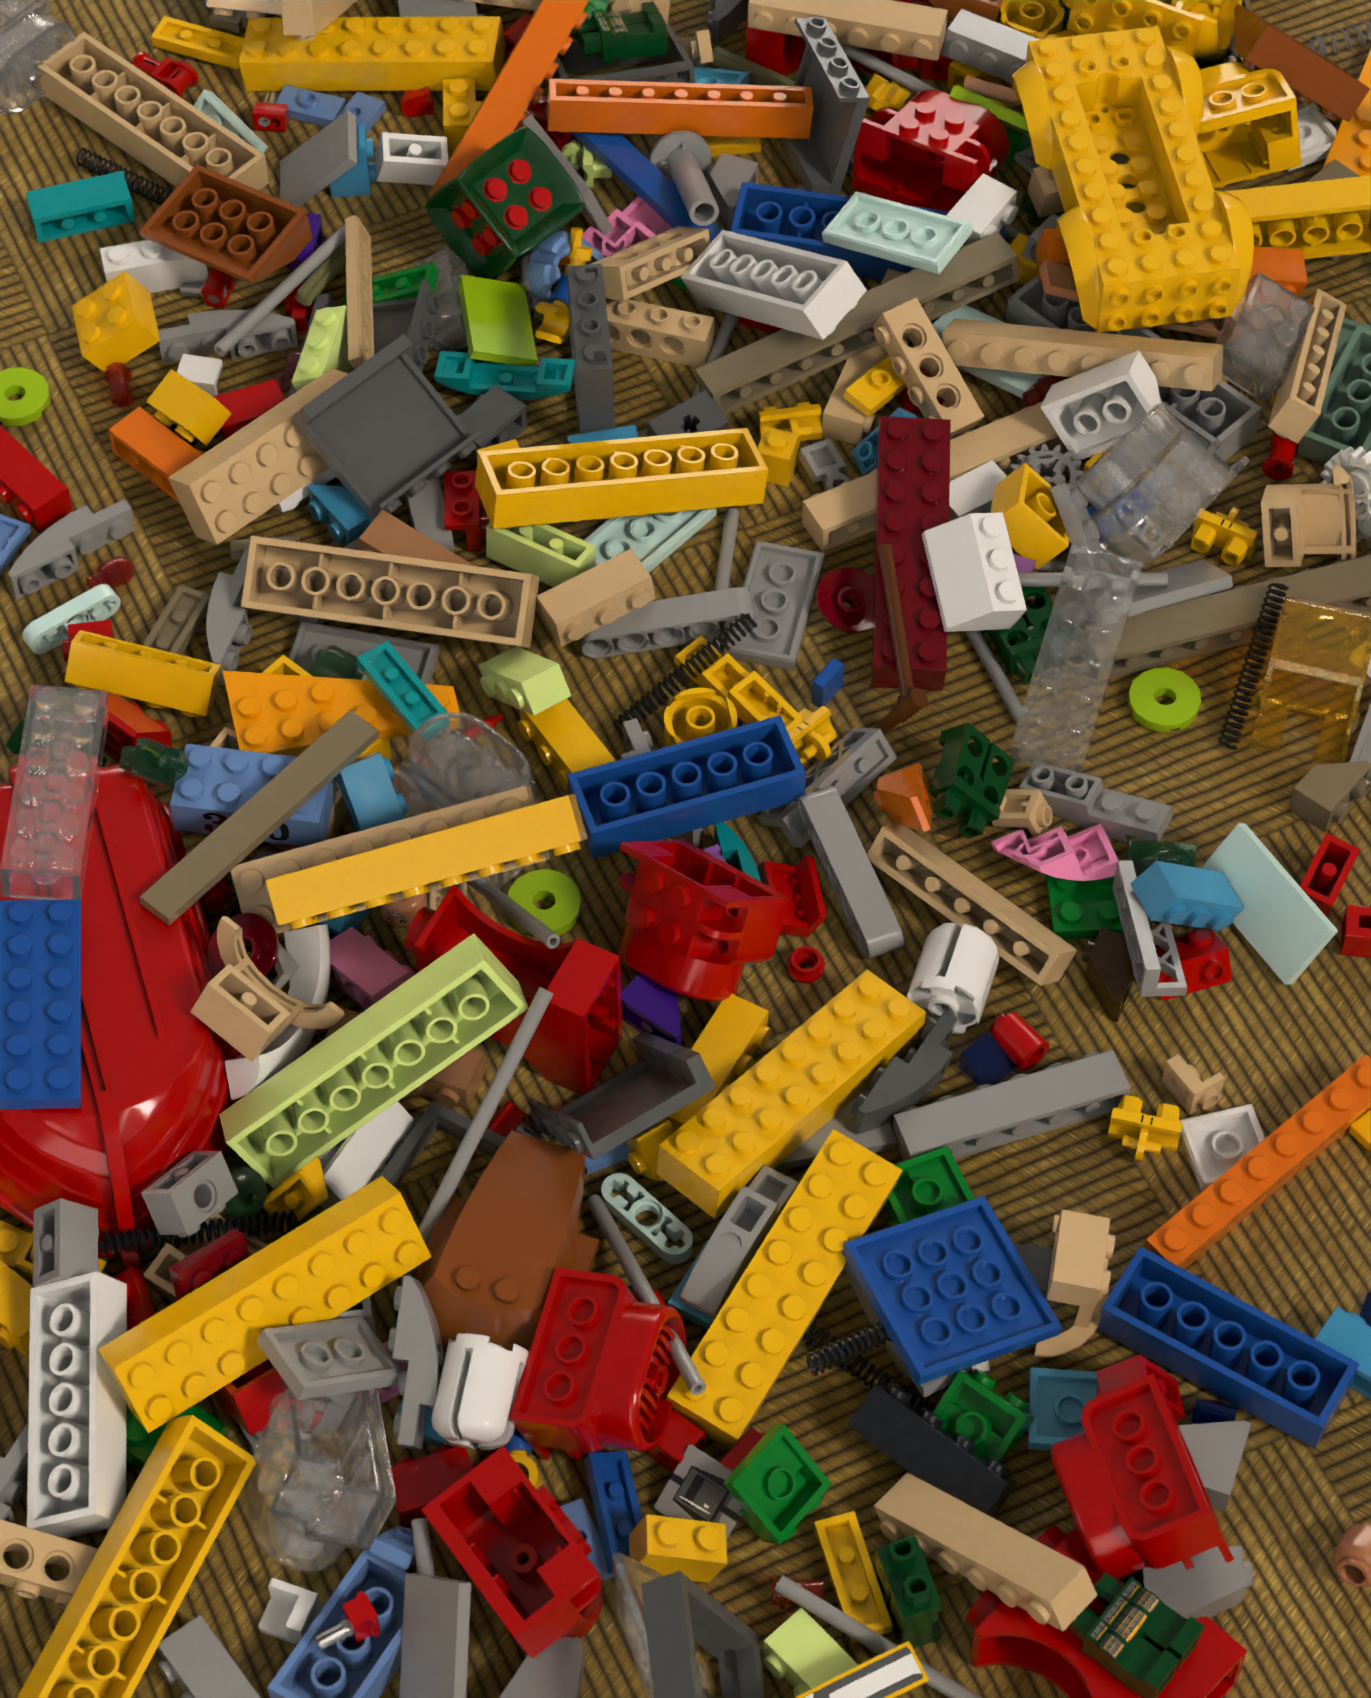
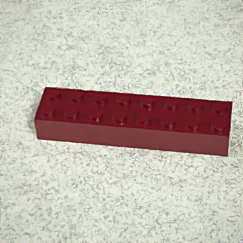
M880 416L876 464L871 687L899 689L878 553L880 545L891 544L914 687L921 690L943 691L947 671V632H944L921 534L928 529L949 522L950 419Z

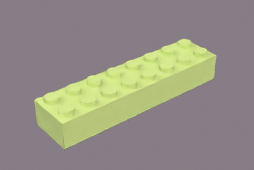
M473 933L220 1113L219 1117L225 1142L273 1189L315 1157H320L529 1008L518 980Z

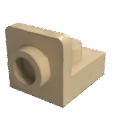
M709 29L696 31L692 37L679 38L694 66L710 68L714 60Z
M1006 789L1002 804L999 807L1001 809L999 819L991 822L994 827L1028 828L1032 837H1036L1045 833L1047 827L1051 825L1053 812L1040 789Z
M1179 1054L1166 1061L1161 1082L1189 1115L1201 1108L1207 1110L1213 1107L1222 1097L1221 1092L1225 1081L1224 1076L1219 1072L1202 1082L1196 1068L1191 1064L1187 1065Z

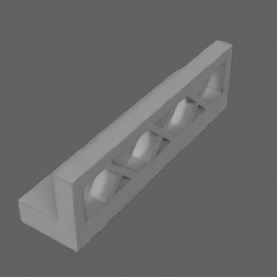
M879 728L851 729L831 748L829 758L825 761L818 760L806 771L805 794L832 785L837 789L844 806L851 802L897 758ZM796 801L764 810L758 816L762 826L780 827L793 848H802L810 840L798 813Z
M1117 861L1112 889L1140 997L1186 996L1187 984L1171 924L1157 922L1159 926L1154 930L1150 929L1148 915L1130 884L1137 878L1133 861ZM1154 944L1166 950V953L1161 958L1157 956ZM1162 971L1172 977L1174 982L1158 983L1160 972Z

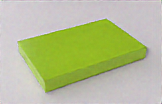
M461 275L457 283L469 358L503 364L535 366L538 359L525 285Z

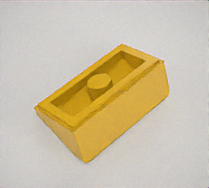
M315 1157L259 1201L264 1209L272 1215V1218L275 1211L281 1217L283 1210L289 1215V1211L293 1209L299 1221L329 1198L319 1158ZM292 1216V1226H293L295 1223H294V1219H293V1216ZM284 1217V1232H285V1231L288 1230V1229H287V1224H286V1220H285V1217Z

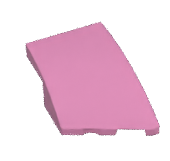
M637 196L623 212L617 208L608 217L614 230L604 235L591 225L582 234V238L590 242L592 247L598 249L605 258L668 231L672 227Z
M1101 823L1068 837L1063 827L1060 826L1028 840L1023 829L991 841L995 851L1041 873L1066 880L1090 881L1115 876L1117 861H1119Z

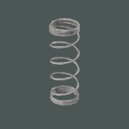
M1371 19L1362 21L1359 28L1351 24L1347 27L1346 31L1337 28L1333 35L1328 32H1323L1321 36L1318 34L1313 35L1309 42L1310 48L1316 51V38L1319 44L1320 55L1326 57V45L1322 36L1328 34L1332 37L1333 51L1338 55L1339 47L1334 35L1340 30L1345 33V44L1347 49L1351 51L1352 43L1347 34L1350 27H1355L1358 30L1359 44L1361 47H1364L1365 39L1360 27L1363 23H1367V35L1371 41ZM1360 34H1361V37H1362V40H1363V45H1362L1361 40H1360Z

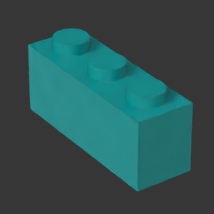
M123 171L26 192L30 216L38 243L135 222L131 196Z

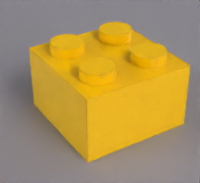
M125 271L72 305L81 354L107 375L161 341L150 291Z
M1024 463L995 485L990 513L1003 512L1011 547L1015 549L1017 555L1035 560V568L1038 570L1068 548L1069 537L1050 488L1052 486L1027 463Z

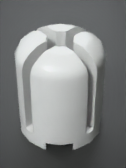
M944 923L927 936L906 998L926 1011L925 1019L936 1024L944 1011L958 1018L952 1034H963L966 1027L974 1025L976 1022L979 1024L999 964L997 945L992 937L979 928L964 924L960 931L958 923Z
M459 1333L456 1336V1341L449 1338L436 1402L431 1417L433 1429L450 1443L464 1448L493 1450L506 1445L511 1439L515 1427L509 1420V1416L529 1355L525 1348L513 1344L512 1351H509L498 1344L490 1343V1336Z

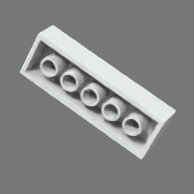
M722 230L680 277L700 306L824 340L836 329V325L857 305L858 300L867 291L849 263L845 260Z
M98 1271L30 1289L27 1527L61 1538H70L109 1529L126 1500V1401L98 1349L127 1332V1284Z

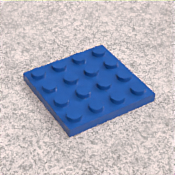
M985 1196L845 1242L843 1245L842 1254L917 1386L1058 1336L1062 1329V1325Z

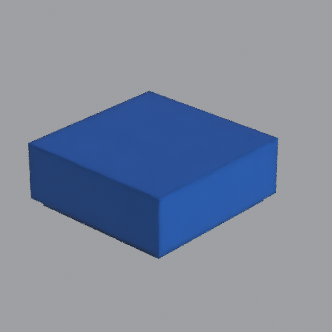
M835 658L830 660L812 680V704L819 708L826 706L843 686L844 664Z

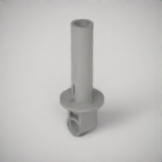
M687 130L674 131L667 135L654 134L653 149L649 161L676 185L693 223L699 226L713 223L719 215V207L705 179V175L711 165V151L707 142L697 133Z

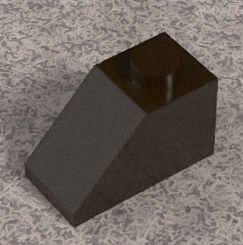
M1100 928L1096 941L1088 940L1082 961L1088 963L1086 979L1110 1020L1118 1022L1135 975L1125 936Z

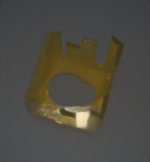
M1285 596L1267 667L1263 690L1258 691L1255 705L1258 713L1249 747L1255 748V746L1279 751L1288 712L1324 720L1315 760L1328 763H1345L1351 733L1357 729L1360 713L1357 710L1371 657V614Z

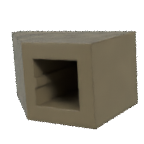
M1359 761L1314 765L1293 788L1289 810L1323 832H1326L1334 822L1340 824L1348 815L1351 803L1356 798L1362 800L1371 788V781L1369 780L1371 763Z

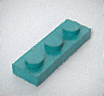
M388 640L357 657L358 668L418 740L449 723V713Z

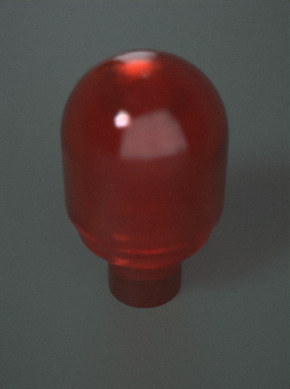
M1047 375L1038 379L1034 383V389L1022 394L1025 404L1029 406L1038 401L1043 402L1051 385L1068 378Z
M118 556L112 558L97 568V574L86 578L89 589L100 584H107L112 589L118 588L131 581L135 573L134 565L126 557Z

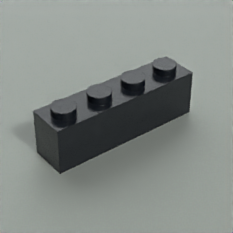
M893 1382L889 1386L875 1384L847 1425L915 1477L994 1518L1018 1484L1008 1476L1011 1470L996 1458L990 1456L986 1460L975 1452L978 1445L966 1435L958 1431L953 1435L943 1428L944 1419L927 1407H924L921 1411L910 1403L911 1394Z

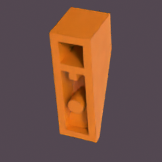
M920 762L878 777L877 791H874L873 795L879 811H886L890 822L922 832L931 830L933 796L928 793L929 785Z

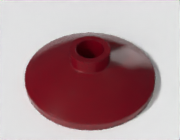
M849 567L838 568L827 573L820 581L816 591L817 606L824 619L833 627L848 633H863L871 630L874 578L861 570ZM843 603H848L852 609L847 608Z
M242 913L230 917L233 922L242 928V940L246 952L252 950L249 958L257 969L266 976L273 967L279 950V940L275 928L264 917L254 913ZM217 929L213 933L207 948V960L214 977L226 967L220 956L217 944Z

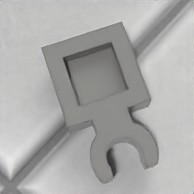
M830 438L799 450L798 459L813 484L823 481L825 484L824 492L833 489V486H839L845 481H851L848 476L842 474L846 464Z

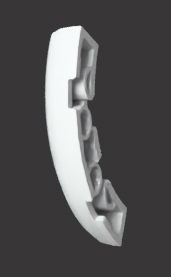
M328 924L284 932L286 951L299 965L288 980L290 985L288 995L308 1004H325L328 995L331 966ZM290 1024L253 1062L244 1055L226 1060L225 1067L231 1100L246 1096L302 1056L317 1029H306Z

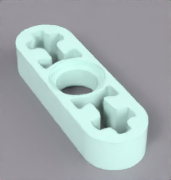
M97 585L32 621L24 629L22 639L33 653L44 654L61 645L62 640L68 639V624L105 620L118 610L121 600L109 585ZM76 615V617L73 620L68 622V620H70L73 616Z
M614 1173L603 1181L601 1196L608 1211L662 1260L670 1264H680L691 1256L693 1251V1235L690 1229L632 1177L624 1173ZM615 1189L621 1192L626 1189L627 1200L620 1195L613 1198L612 1190ZM628 1201L632 1204L631 1207H630V1209H629V1211H628ZM642 1211H652L658 1216V1220L653 1225L643 1226L636 1221V1216ZM665 1225H666V1235L662 1233V1231H663ZM667 1236L674 1242L682 1239V1247L679 1248L674 1245L668 1248Z

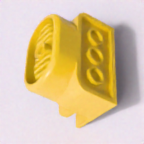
M1228 62L1200 69L1203 86V109L1197 141L1214 189H1220L1228 184L1244 180L1250 181L1257 179L1259 176L1302 166L1296 97L1278 70L1261 69L1251 71L1240 62Z

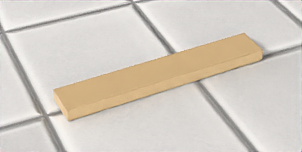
M353 215L345 218L348 361L356 369L374 356L371 236L360 219Z

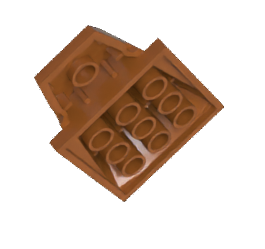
M511 1131L466 1199L452 1196L442 1218L433 1228L426 1245L432 1257L418 1266L414 1277L421 1283L436 1316L443 1344L444 1359L449 1338L456 1341V1336L459 1333L490 1336V1343L498 1344L506 1350L512 1351L513 1344H517L530 1352L555 1268L590 1272L599 1247V1239L580 1234L578 1218L579 1207L583 1197L585 1155L581 1153L576 1154L572 1148Z

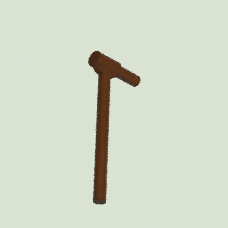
M891 544L880 545L878 553L900 695L896 704L891 708V712L874 725V728H879L883 735L887 734L899 723L906 722L928 703L925 692L914 687Z

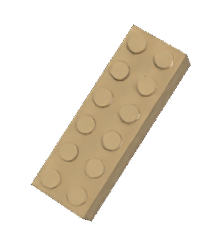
M335 369L328 370L168 477L196 537L218 545L329 469V466L292 422V419L302 407L349 373Z

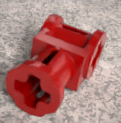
M142 51L138 52L132 60V65L181 98H183L182 93L188 87H194L199 80L195 69L184 61H174L166 57L162 62L152 59L149 53Z
M1273 432L1270 438L1271 450L1269 458L1263 462L1262 471L1270 479L1284 481L1293 475L1294 466L1292 462L1295 453L1298 451V444Z

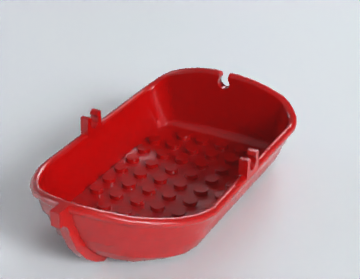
M125 763L35 778H28L24 764L8 767L9 782L0 784V901L81 899V1108L0 1110V1206L32 1229H34V1209L59 1198L98 1209L99 1228L98 1256L120 1259L123 1272L130 1266L141 1269L138 1254L145 1251L142 1248L141 1240L139 1241V1251L137 1252L134 1249L131 1238V1251L129 1253L126 1251L123 1239V1252L121 1254L118 1252L115 1240V1253L113 1255L110 1253L107 1242V1254L105 1256L101 1252L99 1242L103 1241L105 1232H108L111 1238L114 1230L118 1233L119 1237L121 1230H124L128 1237V1231L132 1229L136 1237V1230L138 1228L142 1230L144 1235V1229L148 1227L152 1234L155 1223L141 1193L192 1151H221L223 1157H225L229 1145L225 1142L219 1114L241 1099L231 1100L225 1061L242 1054L190 1012L206 985L214 978L207 960V948L211 936L200 899L170 926L140 904V896L187 855L181 833L174 829L170 807L162 801H158L139 772L133 766ZM149 1238L147 1249L151 1248Z

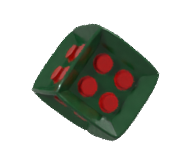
M522 126L477 157L458 177L442 185L428 198L425 207L434 226L466 268L475 277L495 280L519 262L522 257L528 255L535 247L578 216L584 209L585 202L578 187L548 146L530 128Z

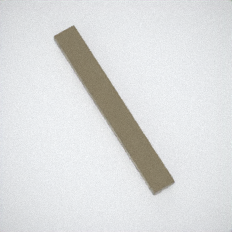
M349 710L140 896V904L170 926L379 738V730L355 712Z

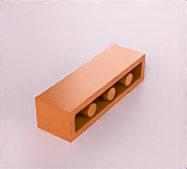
M139 406L109 429L112 450L117 456L180 503L168 477L205 452L202 450L197 451L178 433L172 432L153 416L154 414L150 415Z

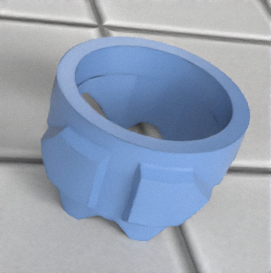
M558 230L535 247L531 253L528 263V281L532 292L541 301L550 303L552 296L550 289L560 279L561 273L558 263L560 259L571 252L569 247L570 232ZM582 238L581 245L592 248L591 261H587L586 265L604 258L598 249L592 247L590 242Z

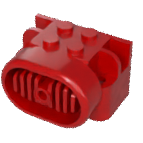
M938 90L922 91L912 97L898 112L888 108H881L872 115L871 121L863 118L855 143L851 187L904 205L951 211L983 173L995 179L996 172L1005 164L1009 155L1010 145L1007 131L1000 119L981 105L957 100L950 97V94Z
M685 840L621 842L619 850L639 860L636 873L621 874L618 881L620 887L630 892V899L624 917L625 923L617 949L621 961L664 988L686 997L705 1001H723L729 998L731 994L736 995L745 964L766 962L772 957L790 897Z
M555 1268L509 1416V1420L540 1459L549 1461L552 1448L563 1449L569 1457L580 1459L585 1453H594L601 1450L604 1446L639 1452L649 1451L656 1446L666 1429L673 1406L671 1402L666 1400V1397L680 1376V1372L670 1356L672 1347L668 1341L674 1342L675 1339L672 1330L678 1334L686 1348L685 1328L679 1312L668 1305L638 1302L620 1277L603 1273Z
M1154 1373L1097 1396L1087 1402L1081 1413V1421L1085 1431L1053 1444L1050 1448V1456L1080 1537L1097 1573L1101 1577L1104 1573H1108L1119 1579L1146 1567L1161 1569L1182 1561L1186 1570L1195 1568L1192 1556L1218 1546L1226 1563L1233 1561L1234 1558L1178 1421Z
M504 1446L421 1509L507 1629L532 1660L559 1639L565 1637L571 1639L578 1637L581 1639L596 1623L603 1605V1586L600 1573L587 1557L593 1550L547 1488L542 1484L536 1489Z

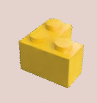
M475 78L443 79L444 137H447L448 154L454 152L483 102L477 101Z

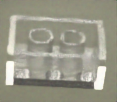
M1261 272L1255 274L1248 281L1243 300L1235 308L1233 315L1226 318L1215 343L1223 345L1222 377L1259 401H1265L1283 385L1316 307Z

